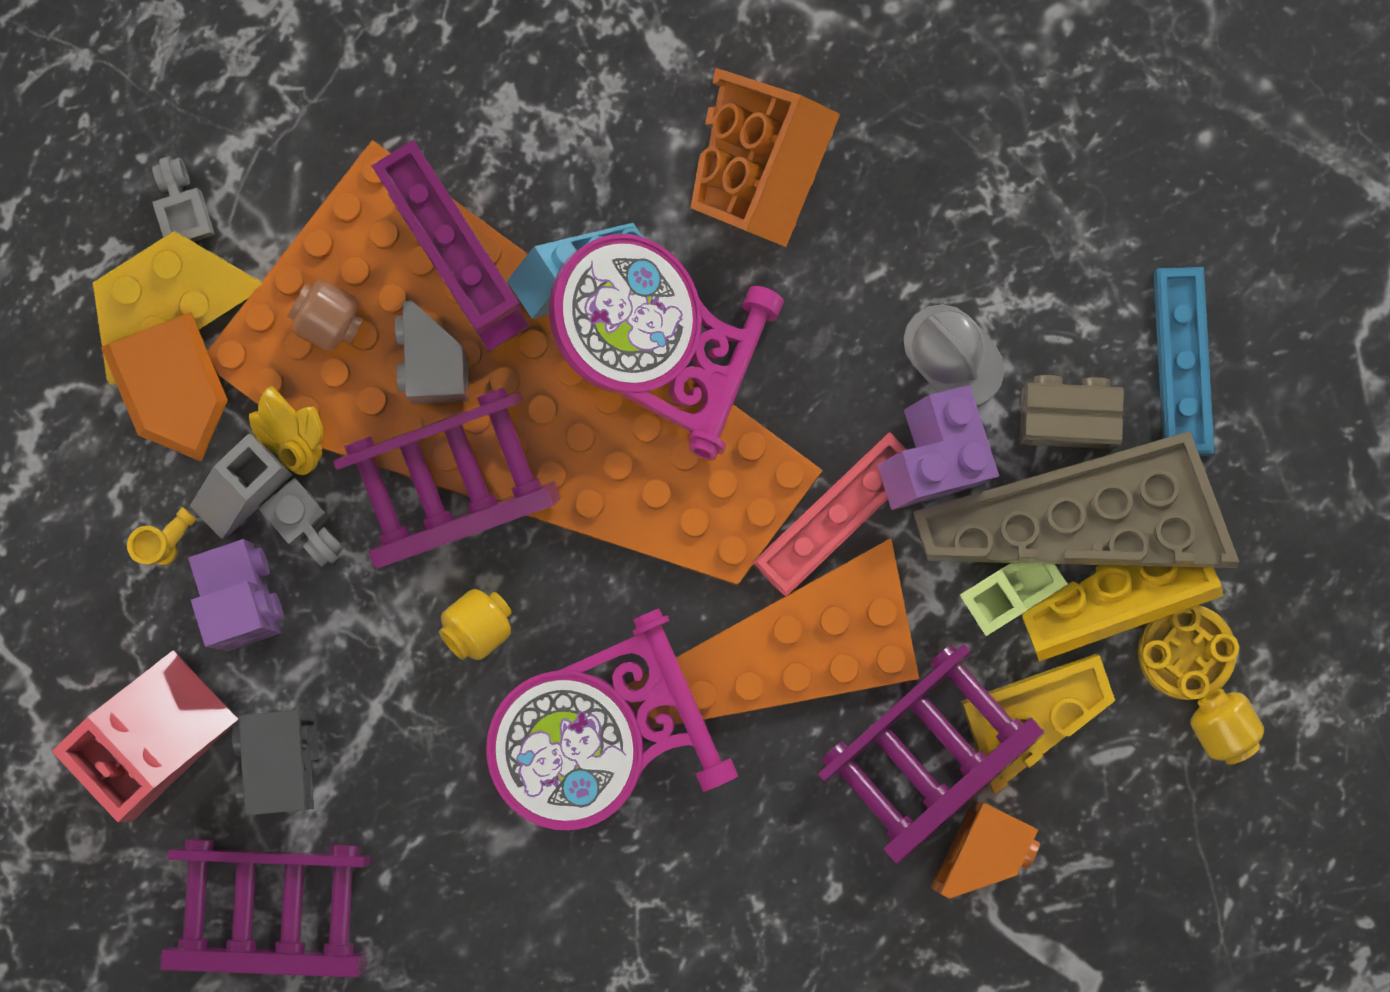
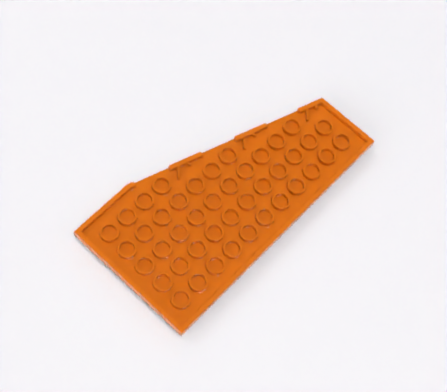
M373 140L261 282L262 285L254 290L208 349L217 374L258 405L263 392L268 387L273 386L296 412L304 407L314 406L323 426V440L320 442L322 450H328L343 456L347 455L344 448L345 445L371 436L374 444L478 407L480 405L477 397L504 387L507 396L521 391L524 400L508 407V413L533 479L539 478L541 485L555 481L561 497L554 506L526 516L737 586L754 564L753 562L762 554L823 471L735 405H732L719 437L726 444L724 453L718 454L716 460L703 459L689 450L691 445L688 440L689 431L618 393L603 390L583 379L570 367L558 349L551 330L549 315L532 319L507 282L528 254L452 199L520 303L521 308H519V311L529 325V328L489 352L371 165L391 154ZM325 280L357 298L358 308L355 315L363 319L350 345L341 340L335 349L326 351L293 332V320L287 316L305 283L312 287L316 281ZM403 301H413L463 346L468 355L469 402L412 404L407 399L406 392H399L397 364L405 363L404 344H397L395 318L396 316H403ZM687 380L684 383V392L688 396L689 390L700 387L693 380ZM670 382L647 391L675 408L690 414L697 413L703 403L702 393L698 403L687 407L679 406L672 400L669 393ZM489 415L462 424L489 495L494 494L496 501L513 496L511 488L515 486ZM442 431L418 440L435 486L469 497L445 432ZM400 447L374 456L378 467L411 478Z

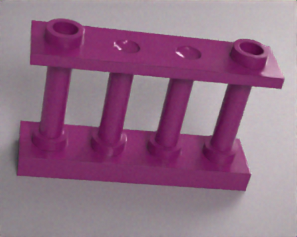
M411 140L371 165L389 193L388 196L488 351L491 352L529 328L527 321L519 311V308H521L520 303L415 141Z
M503 387L478 396L477 399L480 405L478 407L374 444L372 437L369 436L344 446L347 455L334 460V466L338 470L356 463L383 534L379 535L381 543L368 551L375 569L554 506L561 499L555 481L541 485L539 478L533 479L508 413V407L524 400L521 391L507 396ZM486 415L490 417L515 486L511 488L514 495L496 501L494 494L489 495L462 425ZM442 431L445 432L471 502L467 503L469 511L452 517L450 510H444L418 442L420 439ZM398 447L401 449L427 517L423 519L424 528L408 533L406 525L401 526L374 458V456Z
M965 644L957 650L952 645H949L930 662V665L935 669L851 745L847 747L842 741L821 760L826 767L818 775L824 781L830 782L840 774L889 830L886 835L891 842L883 849L896 864L901 863L1045 735V732L1032 718H1029L1024 724L1018 718L1013 720L966 669L963 663L973 654ZM947 677L999 733L996 738L1001 744L988 756L981 750L976 753L926 697ZM911 709L962 765L959 770L964 777L951 789L945 783L939 785L891 731L890 728ZM874 742L881 747L925 797L923 804L928 809L914 822L908 815L903 818L854 762Z
M184 839V848L168 850V860L188 861L183 937L178 938V945L162 949L161 970L357 978L366 973L367 953L353 952L354 944H349L353 867H366L372 864V855H359V846L330 845L329 853L214 849V840ZM208 861L237 862L232 939L227 940L226 947H208V938H203ZM256 863L285 864L281 939L275 942V949H256V940H252ZM305 865L333 866L329 943L324 944V951H306L305 942H300Z

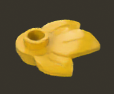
M273 386L268 387L260 398L258 411L249 414L252 431L257 439L271 452L278 455L281 463L287 469L298 475H306L316 468L318 461L322 457L320 442L323 440L324 433L318 412L314 406H307L296 412Z

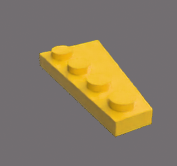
M1099 565L1095 567L1096 573L1079 584L1074 581L1021 615L1040 662L1224 596L1220 580L1213 567Z

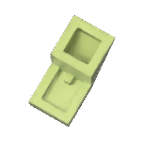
M1010 563L960 594L985 636H987L1068 584L1055 564Z

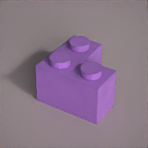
M970 385L930 394L904 409L916 448L902 451L877 465L891 510L971 490L999 477Z
M242 539L188 557L200 597L191 599V603L205 647L230 651L282 633L278 621L284 620V613L276 593L269 594L264 576L269 575L270 570L261 547L255 549L253 543Z

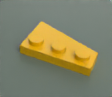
M1095 653L988 691L1013 720L1018 718L1024 724L1029 718H1032L1045 732V735L989 783L991 792L994 795L1008 785L1007 782L1023 769L1027 766L1029 768L1043 758V754L1066 736L1070 737L1115 702L1100 655ZM968 699L960 701L977 752L981 750L988 756L1001 744L996 738L999 733Z

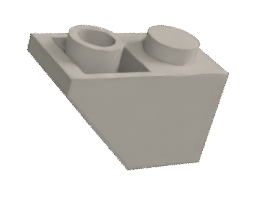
M403 301V316H396L395 318L396 340L398 345L404 344L405 363L397 364L399 392H406V397L412 404L469 402L468 355L463 346L413 301Z
M249 433L212 468L190 506L222 540H225L293 474L259 439Z

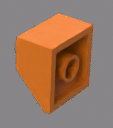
M971 801L931 889L950 899L1017 876L1020 868L1028 869L1036 857L1040 842L1034 840L1038 829L986 803Z

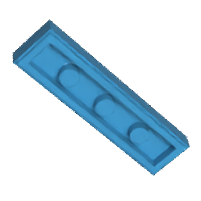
M1204 267L1157 268L1153 273L1162 439L1190 431L1199 456H1211L1214 454Z

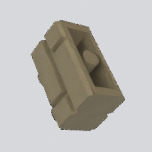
M1035 376L1034 383L1027 382L1021 391L1020 445L1116 449L1121 445L1123 435V387H1110V379L1084 378L1081 381V385L1063 384V377Z

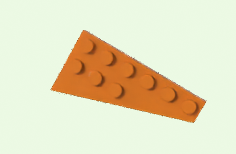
M892 539L886 540L676 657L703 720L918 680L919 675ZM649 673L645 674L642 680H634L627 685L630 689H641L648 681ZM644 701L630 702L636 714ZM669 705L655 707L649 712L647 720L652 729L664 727L663 723H656L655 718L659 714L667 713L673 717L675 725L683 724L677 708Z

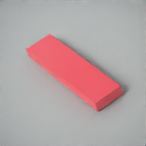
M889 432L753 562V565L784 597L789 595L888 500L877 465L907 449Z

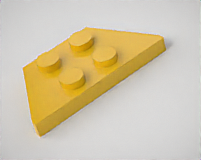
M174 230L93 282L102 346L191 312L198 329H201L248 299L254 290L262 285V281ZM103 354L106 378L109 384L113 385L116 382Z

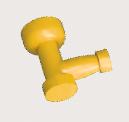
M182 507L177 512V517L166 525L162 531L153 526H141L135 529L127 541V550L130 557L143 565L171 564L178 554L177 542L182 538L188 526H192L197 518Z

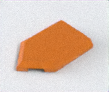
M192 312L102 346L101 349L138 436L202 462L228 399Z

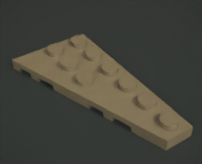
M1190 431L913 512L928 561L1238 568L1239 559Z

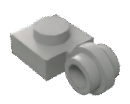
M171 156L161 158L159 160L160 164L152 167L153 175L162 193L169 191L170 196L153 201L152 203L163 237L174 230L194 242L214 236L215 233L202 191L194 188L182 192L183 186L190 184L189 175L181 158L172 159Z
M293 478L258 508L289 545L293 546L303 536L307 535L309 540L303 547L321 567L328 561L333 564L340 558L337 553L343 549V546L325 526L319 532L314 528L328 514L296 478Z

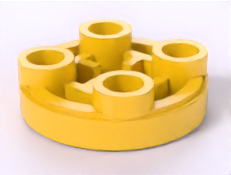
M1200 605L1146 623L1140 634L1137 648L1139 665L1147 681L1160 693L1178 700L1200 699L1209 692L1222 688L1234 670L1236 657L1239 653L1238 641L1233 636L1227 623L1217 613Z

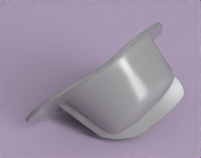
M941 304L926 307L916 313L908 323L903 339L905 353L912 365L938 393L970 385L976 405H981L993 398L1001 387L1004 377L1003 357L993 341L969 315L957 307Z

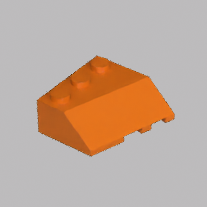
M715 68L713 84L719 86L716 107L708 108L705 123L712 127L708 148L700 153L690 208L786 247L810 187L814 182L828 143L832 138L840 114L802 95Z

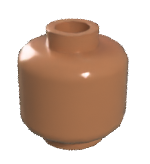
M325 280L316 281L312 287L305 283L287 316L293 320L292 330L297 336L326 351L335 349L341 340L350 345L363 319L355 315L358 308L357 298Z

